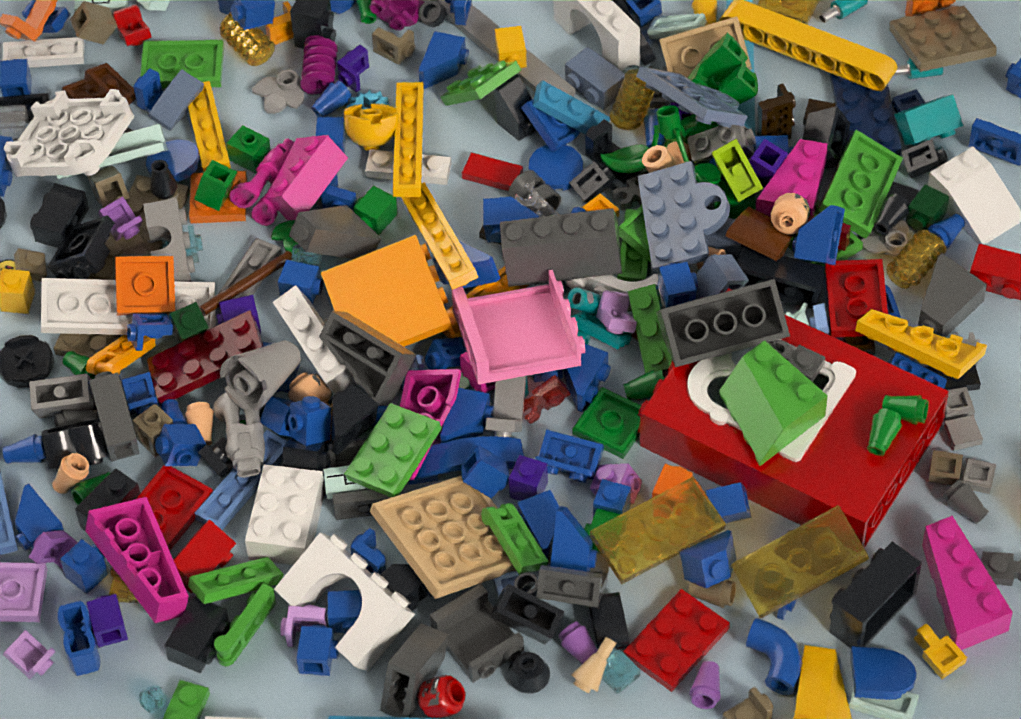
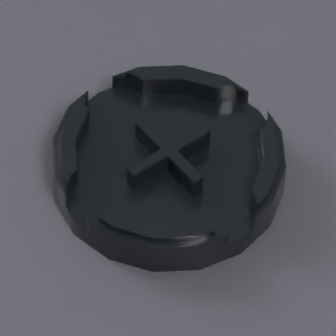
M24 335L10 339L0 351V378L8 385L17 388L30 387V381L45 380L54 366V356L49 344L39 340L36 336Z

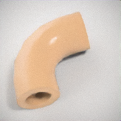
M677 142L669 143L667 148L662 145L651 147L642 157V163L649 173L684 163ZM683 142L688 159L692 161L689 145Z

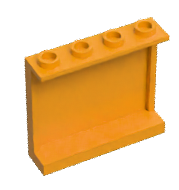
M416 235L320 272L334 311L348 312L403 347L448 329L452 339L456 338L452 326L457 325V321L452 309L446 310L444 304L449 303L443 286L437 288L435 282L440 281L435 266H428L427 261L432 258L426 243L420 245Z

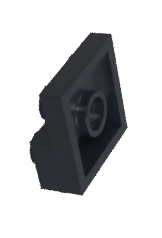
M107 215L71 227L47 266L56 278L61 279L88 278L91 273L96 274L101 271L106 264L105 259L110 253V250L104 243L109 239V232L115 222Z

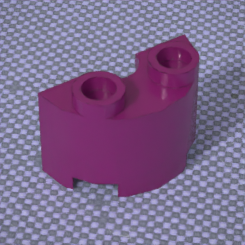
M371 0L369 8L372 13L387 22L392 29L401 31L404 27L417 23L419 9L424 1Z

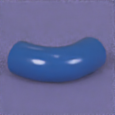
M755 618L747 637L746 647L762 652L770 659L771 665L765 679L767 687L778 694L791 695L794 693L800 679L802 666L798 646L787 631L770 622Z

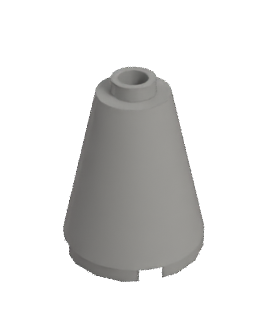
M284 340L226 359L221 365L220 371L221 379L225 377L227 386L224 387L226 393L242 409L248 410L253 408L254 411L259 410L300 364V351L295 344Z

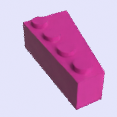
M147 497L88 511L86 533L154 623L181 617L186 610L189 596Z
M953 515L925 526L922 547L931 578L934 579L937 590L936 595L938 602L941 603L946 629L949 630L951 640L960 650H964L1009 631L1013 612Z

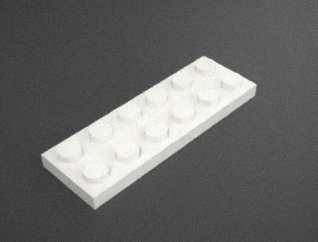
M42 278L41 333L127 335V326L132 324V315H117L116 280ZM174 281L175 311L194 302H197L198 306L215 297V282ZM215 310L204 316L209 327L208 329L216 326ZM173 330L172 335H163V336H176V334H175V332H174V330Z

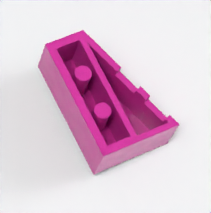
M800 139L758 196L756 210L771 217L775 201L781 195L796 193L807 200L810 207V215L814 216L826 165L828 144Z

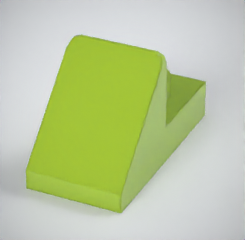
M737 139L711 152L721 172V176L725 178L737 202L763 189Z

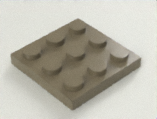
M964 5L953 6L939 11H928L925 14L911 17L904 16L900 19L891 20L889 23L890 32L920 72L996 56L997 46Z

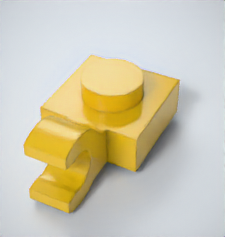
M927 624L916 630L918 635L914 637V640L921 648L926 649L923 651L922 658L941 679H944L966 663L967 656L948 635L939 639Z

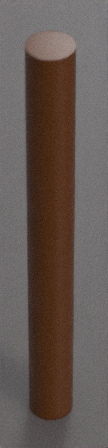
M290 251L284 252L200 305L199 308L203 316L219 308V302L233 299L282 268L286 260L293 261L292 253Z

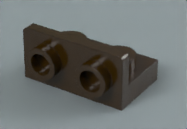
M784 84L778 85L777 97L758 102L757 136L787 135L788 139H791L792 127L795 126L793 108L796 107V101L793 93L788 92Z

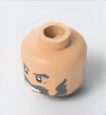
M796 193L781 195L775 201L771 211L773 226L784 234L798 233V230L807 223L810 215V207L807 200Z
M302 373L289 385L288 397L293 402L301 401L302 398L307 396H314L329 405L328 401L332 396L331 390L318 374Z

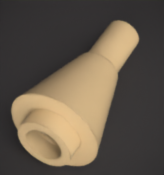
M606 637L597 652L593 653L571 674L576 679L573 684L587 693H590L592 689L598 692L607 664V658L617 643Z

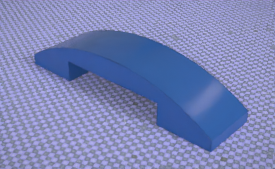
M482 436L432 445L415 479L408 480V483L413 485L438 481V474L461 471L460 466L478 445L506 461L508 470L513 469L518 456H524L521 439Z

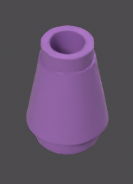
M578 622L567 626L558 636L562 641L561 646L582 664L593 653L597 652V648L586 627L581 626Z
M705 661L701 664V668L690 689L691 701L698 708L711 709L720 701V667L715 662Z

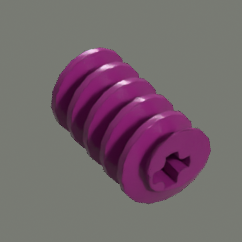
M317 35L307 37L304 42L302 79L300 81L301 88L306 93L314 95L323 93L331 82L335 83L334 77L336 75L338 46L334 41Z

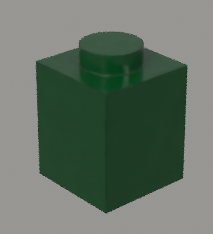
M925 184L908 206L909 214L906 217V223L917 231L927 233L931 225L942 221L947 214L950 196Z
M197 302L176 310L168 316L180 343L207 331L209 328Z

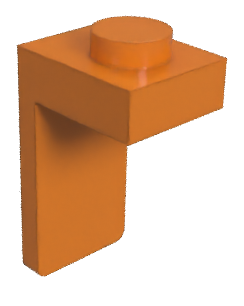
M36 0L25 22L17 16L2 14L0 25L6 28V34L15 39L35 42L42 34L49 15L55 10L57 0Z

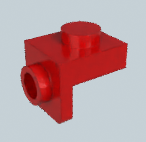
M136 4L113 12L119 36L126 46H138L143 44L146 39L152 38L150 29L143 21L140 9Z

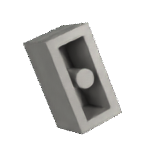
M88 374L30 381L31 410L39 419L54 417L61 410H97L89 382L91 378Z

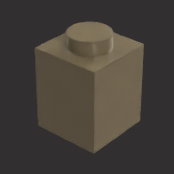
M83 1L70 18L78 38L103 45L117 27L110 8Z
M113 165L87 176L95 199L103 208L121 197H124L125 200L129 199L121 173Z

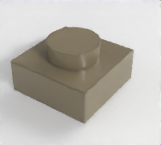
M18 248L14 254L15 269L30 271L32 280L42 282V278L47 276L45 254Z
M933 450L928 481L953 485L960 479L963 455Z

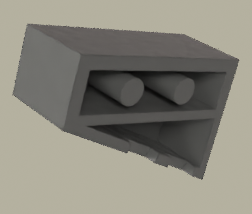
M332 311L319 335V338L337 360L344 364L351 372L355 382L361 385L369 396L379 403L378 406H389L392 403L416 357L415 353L348 312Z

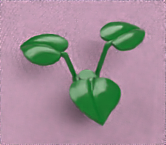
M673 105L663 106L656 112L659 125L653 126L654 136L651 147L657 146L659 133L665 139L676 138L684 163L689 162L681 136L684 138L717 127L719 124L714 121L710 125L702 123L695 119L696 115L694 113L680 120L678 107ZM642 144L630 145L609 154H601V158L614 171L633 173L645 168L642 163V157L650 148ZM701 163L695 166L697 183L718 184L721 181V172L715 165Z

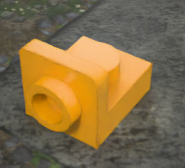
M288 1L282 3L284 14L274 17L273 23L265 25L267 40L271 46L294 38L290 15L292 7Z

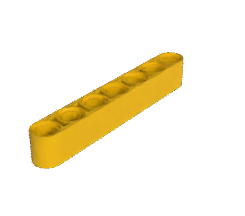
M733 0L719 20L722 21L737 16L745 40L875 91L884 90L898 68L896 62L887 55L745 0Z

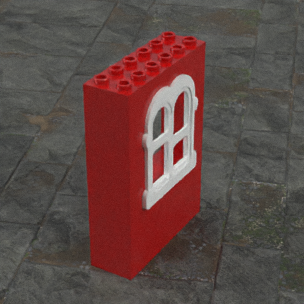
M785 315L790 337L779 340L787 342L792 350H796L798 345H801L826 357L825 364L819 372L829 379V382L823 389V392L828 395L826 416L759 467L751 446L747 445L741 428L733 420L729 410L713 402L707 392L708 386L713 380L720 377H729L736 367L732 361V352L675 367L672 361L668 369V375L664 380L660 379L657 382L653 396L649 401L645 400L639 409L640 425L638 433H640V446L720 486L741 482L746 488L748 500L807 529L830 528L844 547L860 555L942 427L949 391ZM777 340L771 341V342H767V343H768L769 345H771L777 352H779L780 354L783 353V352L778 351V350L776 349V342H777ZM885 395H921L922 399H928L929 408L925 423L918 422L917 425L901 419L902 427L884 456L874 455L867 450L873 415L877 414L879 409H882Z

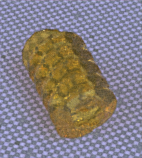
M231 12L225 16L219 28L221 37L233 47L234 51L247 64L259 66L267 62L275 50L274 42L270 41L269 37L258 27L244 30L238 21L233 19Z
M630 69L625 73L624 80L621 83L609 115L611 122L623 130H635L643 124L644 117L650 107V102L656 92L646 88V82L636 77L639 69Z
M920 230L916 232L912 239L906 243V246L887 265V275L900 288L907 289L910 285L917 286L920 284L921 278L926 277L928 271L934 267L938 256L941 253H946L945 244L930 231Z

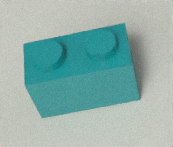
M953 94L939 97L894 114L904 145L915 144L916 146L939 135L940 139L956 134L955 129L964 126Z

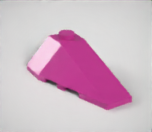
M460 369L408 371L400 407L439 421L442 427L457 398L462 371ZM430 448L428 449V451H427L426 454L424 455L423 459L421 460V462L419 463V465L417 466V468L415 469L414 473L412 474V476L410 477L409 480H414V479H415V477H416V475H417V473H418V471H419L421 465L423 464V462H424V460H425V458H426V456H427V454H428Z

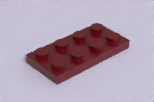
M249 310L147 358L156 397L161 405L165 400H175L221 378V365L226 359L264 347L252 312Z

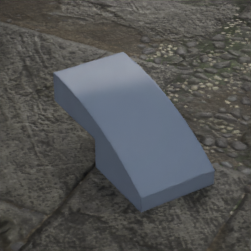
M181 70L151 109L149 117L171 131L187 113V107L203 90L204 83Z

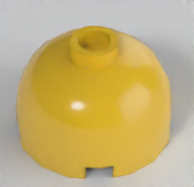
M362 104L344 110L345 132L350 140L357 145L363 146L364 150H379L380 146L387 144L394 138L395 128L398 125V111L396 112L395 107L385 104H371V108L362 109Z

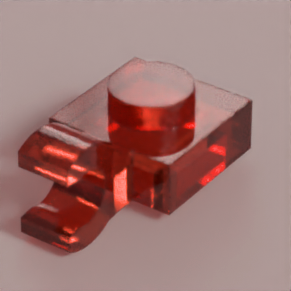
M554 375L531 391L533 396L524 399L523 412L532 408L531 412L524 417L529 423H534L540 418L543 408L549 410L560 405L566 397L571 395L567 386Z

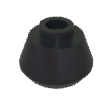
M532 652L520 654L510 664L508 669V680L511 686L522 693H536L542 690L550 679L548 664L539 655Z

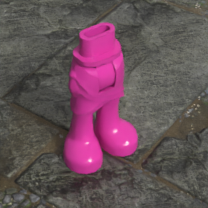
M285 139L283 143L278 144L264 157L263 161L256 168L257 173L251 181L237 184L230 192V199L234 205L240 208H248L256 202L266 182L269 181L271 184L270 188L257 202L251 213L253 219L260 225L268 226L273 224L278 215V210L266 197L294 144L290 139Z

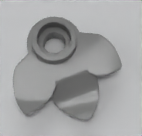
M283 70L277 77H265L252 89L253 94L265 97L264 109L268 114L279 113L286 106L297 109L304 101V92L300 89L301 78L293 70Z
M904 219L901 220L887 235L879 234L873 227L868 237L861 239L863 248L871 253H886L892 257L905 255L910 248V242L907 237L909 231L907 223Z

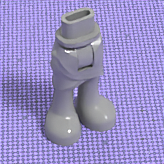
M224 393L214 402V413L221 422L226 423L227 444L225 451L227 458L232 461V465L237 470L239 477L259 475L265 455L264 427L260 422L265 405L256 411L253 408L244 409L246 424H241L239 420L240 407L232 401L227 393Z

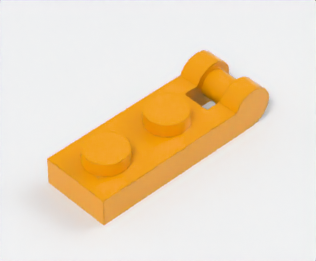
M123 335L91 356L87 361L86 371L94 375L108 371L112 372V374H120L122 369L156 347V341L154 338L144 336L142 351H136L131 341H128L127 335Z

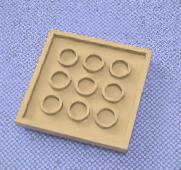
M462 475L373 503L370 513L435 599L492 580L505 573L516 571L490 526H486L482 521V509L491 506L497 509V506L490 497L464 483Z

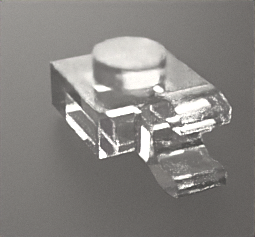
M525 184V187L530 191V196L527 199H522L517 194L514 196L521 205L534 206L537 209L535 213L540 217L560 215L539 196L537 190L530 184Z

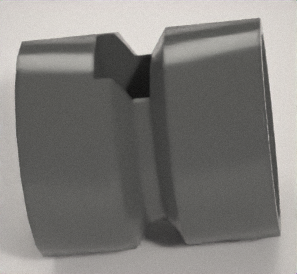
M528 170L520 174L513 181L508 191L509 197H513L540 217L552 216L561 202V196L550 185L546 184L534 170Z

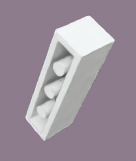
M295 285L273 301V304L325 384L335 394L338 391L343 392L351 384L355 386L357 383L353 379L354 376L344 364L337 360L319 338L325 323L302 291Z

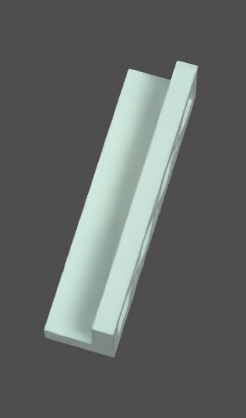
M161 124L123 133L109 156L99 165L100 169L168 151ZM56 175V176H57V179H64V178L72 177V176H75V175H68V176Z

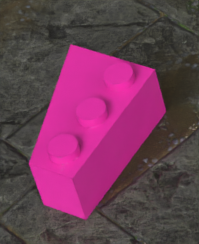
M328 135L296 138L266 198L286 220H296L299 212L310 211L348 157Z

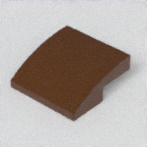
M108 63L85 70L83 80L62 87V91L65 90L69 99L105 98L110 89L119 90L121 96L127 99L129 105L136 99L134 88Z
M748 207L736 218L725 236L777 261L784 256L788 245L793 243L798 233L784 234L779 232L773 226L770 216Z

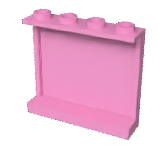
M548 270L549 284L468 299L463 286L452 290L453 312L478 385L581 366V354L585 353L584 339L582 336L577 335L578 326L576 318L570 317L571 308L568 298L563 299L564 290L561 280H556L553 270Z

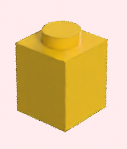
M522 26L495 29V47L498 62L502 60L505 63L517 61L520 68H526V47Z
M2 268L0 273L1 311L29 314L35 294L30 271Z

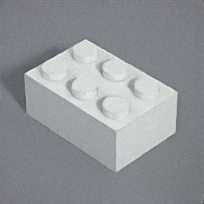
M263 465L245 538L249 560L269 557L273 563L294 565L315 538L325 495L323 471Z

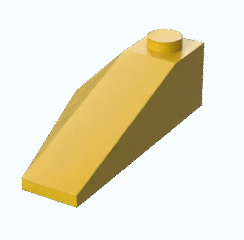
M804 645L794 719H852L835 649Z

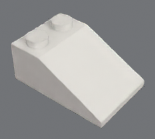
M973 146L930 172L928 186L950 196L947 214L950 216L959 214L965 221L963 229L978 244H987L1021 222L1019 206L992 164Z

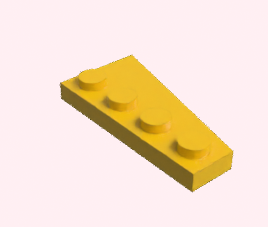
M873 309L857 321L855 331L871 340H876L891 347L896 352L908 355L919 363L929 365L943 372L946 376L959 379L985 355L987 345L977 342L976 346L962 343L963 337L953 334L950 335V338L934 334V328L924 325L908 326V321Z

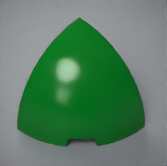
M728 32L707 52L688 77V79L696 84L716 89L731 96L739 104L752 99L758 92L756 73L751 72L746 67L745 62L748 56Z

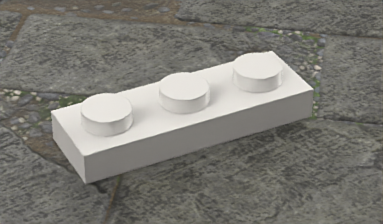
M72 37L36 40L35 42H3L2 61L27 59L29 68L84 64V39Z
M370 149L365 169L366 177L393 180L394 151ZM422 154V183L447 185L452 164L451 157Z

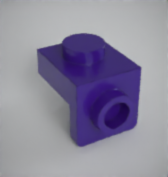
M361 44L352 51H348L337 61L338 80L356 93L361 90L359 75L369 68L368 50Z

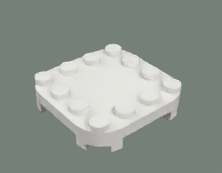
M110 89L105 98L69 99L64 90L55 92V99L44 104H39L36 101L31 107L34 118L18 141L6 142L3 148L16 177L68 176L84 173L90 176L97 173L100 169L99 165L109 156L134 118L127 99L121 96L119 90Z

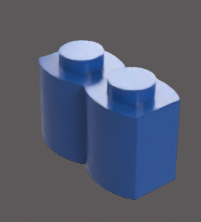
M77 601L59 606L58 621L64 637V649L73 673L76 676L99 671L100 655L86 605L82 601Z

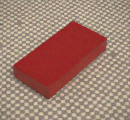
M471 152L462 171V179L509 191L513 181L523 173V166Z

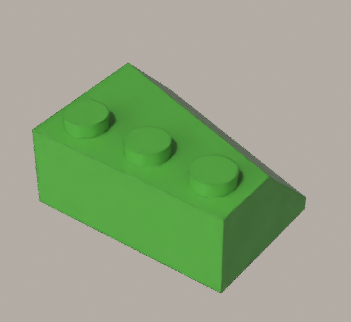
M765 340L742 356L719 390V394L733 420L741 428L743 438L747 445L751 446L759 467L826 416L828 395Z

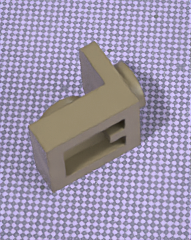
M379 27L372 33L373 52L398 65L406 57H410L415 50L414 32L411 30H407L401 38Z
M153 404L132 421L137 440L154 457H157L159 454L155 449L156 439L159 437L164 424H173V420L157 404Z
M753 687L749 690L748 698L724 712L722 719H772L774 707L766 694H761L756 687Z

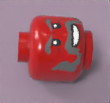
M451 675L431 678L420 686L418 704L425 715L430 718L449 717L457 714L462 709L466 696L463 685Z

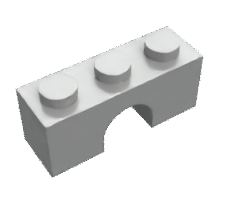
M177 198L143 204L150 241L164 240L170 242L167 247L161 250L151 251V256H173L174 281L191 282L190 273L195 272L193 256H187L186 249L191 248L189 232H183L182 225L188 224L185 208L179 209Z

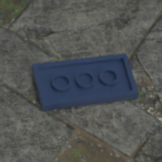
M830 73L829 77L834 102L850 122L845 148L851 135L855 130H858L897 155H901L902 148L888 84L884 90L875 91Z

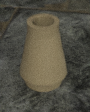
M726 579L711 587L704 588L690 582L688 593L694 598L724 608L725 605L732 606L735 598L736 584Z

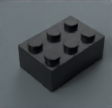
M893 541L885 549H878L873 555L871 563L865 569L860 568L854 574L851 584L846 589H839L832 598L831 603L833 607L829 616L831 619L829 633L849 648L852 646L866 647L916 595L922 562Z

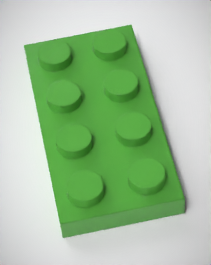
M855 130L848 141L818 207V211L822 212L830 205L844 208L843 223L851 225L853 232L866 239L873 229L883 201L890 190L903 158L858 130Z

